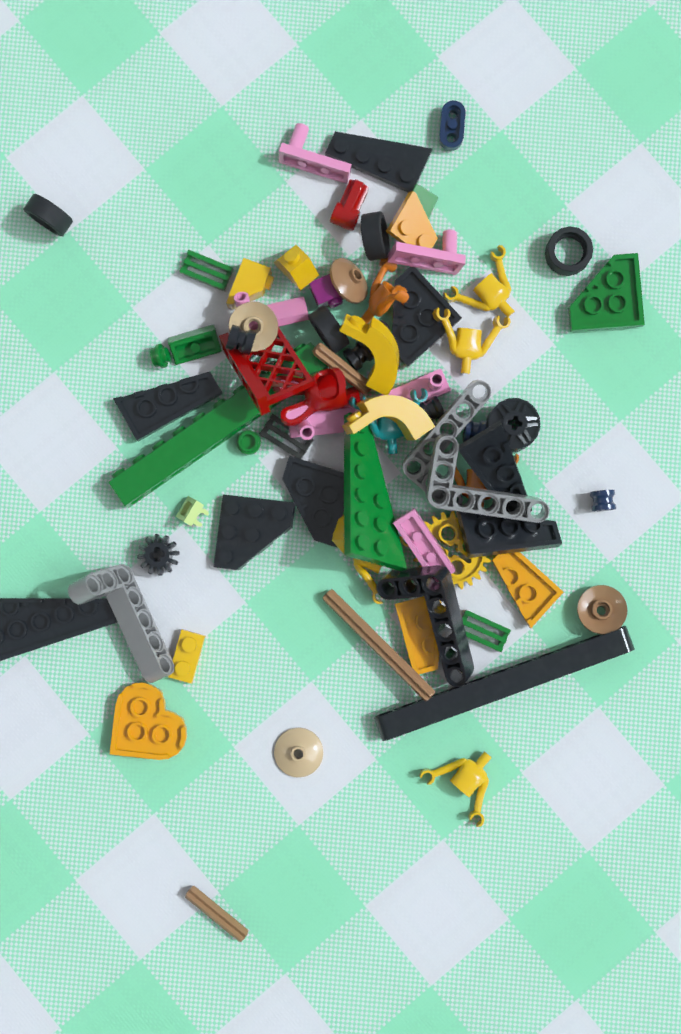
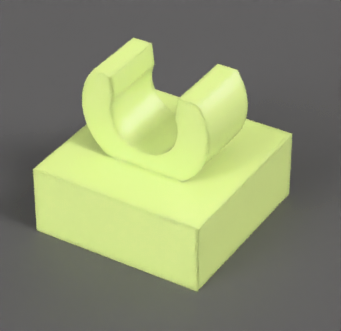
M188 496L176 517L190 526L194 524L201 527L202 523L197 521L199 513L208 516L209 512L203 508V504Z

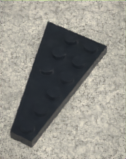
M0 598V661L118 623L107 599H95L83 604H76L71 598Z

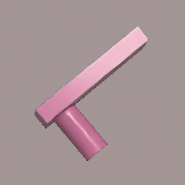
M297 123L289 144H281L279 163L348 184L352 164L303 149L309 128L305 124Z
M451 229L443 231L442 250L396 242L388 253L389 263L452 275L458 274L465 265L466 255L457 253V232Z
M238 292L234 296L236 308L241 304L250 302L249 295L246 292ZM304 296L267 305L275 313L278 327L309 320ZM251 321L249 323V328L251 330H256L258 328V323L255 321Z
M440 368L392 389L389 395L401 396L413 401L410 397L411 390L415 389L417 398H420L422 394L421 388H424L428 392V398L424 401L426 403L431 400V397L442 396L450 392L451 389Z
M344 406L333 411H317L298 425L289 426V436L291 438L302 437L305 440H309L315 435L343 433L344 415L358 410L351 406Z
M415 508L393 521V524L422 567L442 565L451 574L455 572V567Z

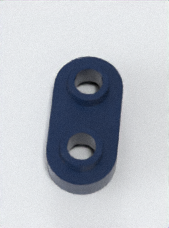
M455 100L445 103L441 111L439 143L448 151L457 150L462 145L464 138L466 110L462 103ZM455 113L457 117L452 119L449 117V114ZM452 136L455 138V141L449 142L447 137Z

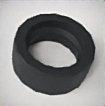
M33 194L23 208L24 212L33 220L61 237L65 235L73 223L72 218L66 212L38 194Z
M381 211L366 213L361 216L362 242L365 254L370 261L388 258V253L390 252L389 234L386 232L387 224Z
M577 227L560 228L553 233L546 245V263L552 271L559 275L571 276L578 274L585 269L592 258L594 248L591 238L585 231ZM573 238L580 243L583 255L578 263L565 265L557 259L555 246L561 239Z
M322 305L308 315L315 331L332 352L336 354L349 345L348 337L339 331L340 324L326 306Z

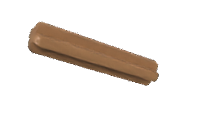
M318 343L314 347L312 352L315 357L329 368H340L348 383L362 394L366 395L369 393L371 388L366 386L367 379L324 344Z
M196 886L190 887L185 894V898L238 942H242L248 935V929Z

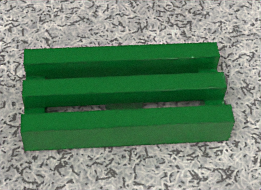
M188 249L187 257L184 259L183 266L179 272L182 275L225 292L234 269ZM192 258H193V259H195V260H198V261H200V262H203V263H205V264H208V265H210V266H213V267H215V268H217V269H220V270H222V271H225V272H227V273H226V275H225V274H222V273H220V272H217V271H215V270H212V269H210V268H207V267H205V266H203V265H200V264H198V263H195V262H193V261H191V260H192ZM190 266L222 279L223 282L221 284L187 269Z
M465 610L462 617L463 624L499 640V644H493L465 631L466 636L502 652L511 630ZM469 616L502 631L503 635H497L466 620Z

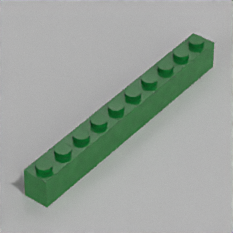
M311 342L307 345L302 343L294 349L310 376L328 368L326 364L314 356L312 352L314 345ZM284 360L281 367L292 368L294 362ZM261 371L259 377L269 378L271 372ZM277 373L276 377L286 374ZM243 385L236 388L232 392L234 395L229 399L225 400L223 398L212 406L214 409L209 413L205 414L203 412L197 415L192 420L193 424L187 428L182 426L172 433L173 438L167 442L162 440L152 447L154 451L147 456L142 454L132 461L133 465L126 470L122 468L112 475L113 479L108 483L125 507L130 508L261 417L260 412ZM272 386L270 387L268 392L270 396L275 394L274 390L272 389ZM281 400L275 404L270 405V410L278 404H280L281 402H283L284 400Z

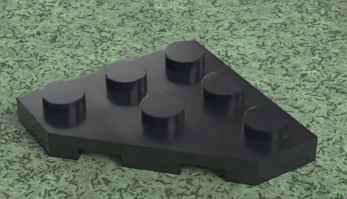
M409 267L394 282V287L400 285L406 288L409 294V299L404 304L397 300L394 301L392 334L398 345L399 359L407 368L446 334L442 321L438 322L433 318L434 309L439 307V315L442 318L444 317V310H450L451 314L448 319L452 328L462 319L415 267Z
M289 456L282 480L294 503H296V507L314 541L338 548L332 541L338 519L344 515V472Z
M223 494L213 567L241 570L247 565L246 563L272 545L282 534L287 533L293 528L296 503Z

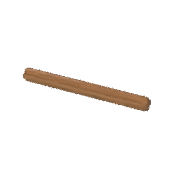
M329 590L323 596V601L424 701H428L434 695L435 690L334 590Z

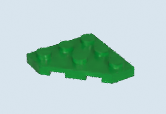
M638 253L616 254L612 256L568 308L570 332L643 327L645 325Z

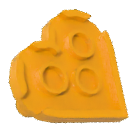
M146 682L133 683L125 687L118 695L115 704L109 754L164 760L170 759L182 750L187 740V727L182 716L166 709L162 690Z

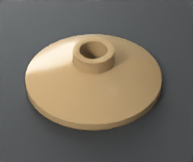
M246 302L238 306L230 317L229 333L232 324L239 326L243 331L251 330L249 323L255 321L258 323V328L252 330L256 332V337L251 351L255 352L269 347L274 342L278 333V321L275 313L267 305L260 302Z
M306 728L289 729L276 742L274 748L275 761L278 767L289 776H308L315 772L322 762V743L314 732ZM295 750H302L303 756L296 758L294 756Z

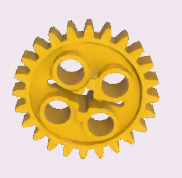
M454 511L450 512L448 518L444 512H441L440 520L433 515L431 517L432 525L426 521L424 522L434 538L448 547L455 545V551L467 557V553L462 548L463 538ZM444 527H449L453 530L454 537L451 541H446L442 538L441 531ZM441 547L451 563L459 561L462 564L463 569L460 574H451L454 586L457 584L460 590L464 588L463 582L465 581L469 586L473 585L472 577L480 580L479 571L487 572L483 563H490L491 560L485 556L469 558L471 562L467 563L457 555L449 557V551ZM417 558L413 559V562H419Z

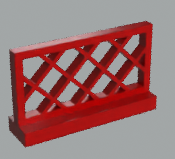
M279 327L277 336L269 347L265 350L251 351L249 356L242 354L241 350L225 348L229 337L228 332L219 336L225 356L261 416L271 412L270 405L315 386L310 374ZM274 345L284 347L281 353L271 350ZM252 355L262 356L259 363L249 361ZM267 358L278 359L275 366L265 364ZM284 360L294 362L292 368L281 367ZM261 370L271 372L269 378L259 377ZM277 373L288 375L285 381L274 380ZM294 376L305 379L298 384L291 383ZM271 386L281 388L280 392L271 396L268 393Z

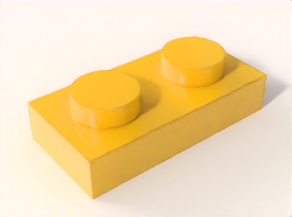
M181 629L173 657L174 672L168 676L169 678L193 683L206 638L205 635Z

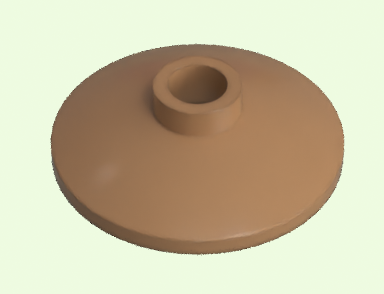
M338 258L333 261L330 266V278L339 295L346 301L354 304L365 300L368 287L359 267L346 258Z
M593 586L587 589L578 601L577 613L581 623L589 631L597 634H607L618 630L627 617L628 610L624 597L618 590L610 586ZM598 607H603L605 609L604 615H599L597 613Z

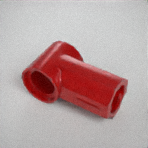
M350 179L340 203L337 202L333 210L330 223L353 232L369 187L359 180Z

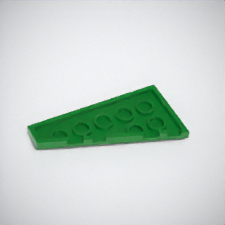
M351 412L344 415V424L348 422L346 418L352 414ZM368 424L355 434H346L344 430V555L398 571L406 570L407 565L398 530L393 524L395 519L370 426Z

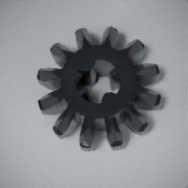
M155 534L154 542L151 538L147 537L145 541L149 546H139V549L144 550L145 554H139L137 558L146 559L140 566L146 568L150 565L148 569L149 574H153L157 568L158 576H163V567L170 573L173 570L169 563L174 565L179 563L172 558L173 556L180 555V551L171 550L176 547L177 543L173 541L168 544L170 537L167 535L161 541L160 535ZM158 548H161L160 551L164 552V556L160 557V561L157 562L158 558H154L153 554L158 552Z

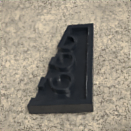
M335 131L325 156L350 163L353 169L405 192H411L415 185L418 184L433 148Z
M206 372L181 379L174 383L159 385L156 388L145 391L141 390L131 395L113 399L134 437L139 442L223 393L211 372Z
M501 420L459 445L458 451L487 490L527 495ZM509 501L506 505V511H514L517 508V501Z
M461 511L456 512L468 558L557 548L562 544L556 521L545 520L536 523Z

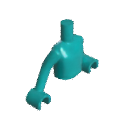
M421 388L422 394L420 398H417L415 389H412L410 392L413 402L418 405L428 398V392L424 388ZM360 396L361 401L366 399L364 396ZM350 397V406L354 409L360 410L359 407L355 405L354 397ZM380 417L377 419V422L376 420L371 422L369 426L374 437L387 440L388 454H397L396 439L404 436L398 425L386 417Z

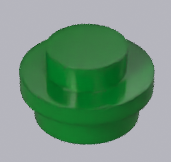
M156 344L154 348L150 349L153 365L166 368L171 360L168 348H164L162 344Z
M246 430L239 434L236 444L240 452L252 455L259 450L261 439L256 432Z

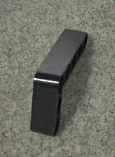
M442 565L407 568L403 571H389L377 583V593L386 600L425 597L445 678L453 687H462L473 674L474 663L450 571ZM433 577L437 578L440 583L436 582Z

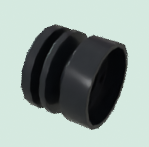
M508 398L499 402L485 420L486 429L501 420L513 454L527 448L537 438L541 428L540 416L536 408L528 401L520 398ZM512 419L515 420L516 425H519L515 430H512V426L508 425Z

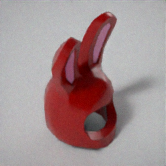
M330 367L312 374L311 378L315 386L295 394L305 395V400L288 406L281 411L280 419L283 424L295 426L317 411H333L348 404L345 391L346 380L340 368ZM277 376L274 380L285 381L287 376ZM293 377L291 383L298 384L305 379ZM272 386L275 393L280 392V387Z

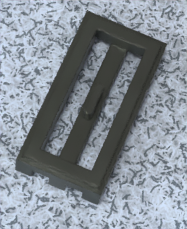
M272 414L259 435L292 456L302 459L312 444L313 439L305 440L306 443L304 445L291 438L288 434L272 425L276 422L289 430V426L283 424L279 417ZM269 429L302 449L300 453L267 433Z

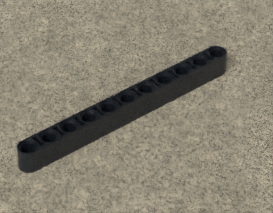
M621 626L618 630L610 633L595 635L466 682L462 687H453L436 693L428 701L420 699L375 716L374 720L382 741H387L635 650L627 627Z

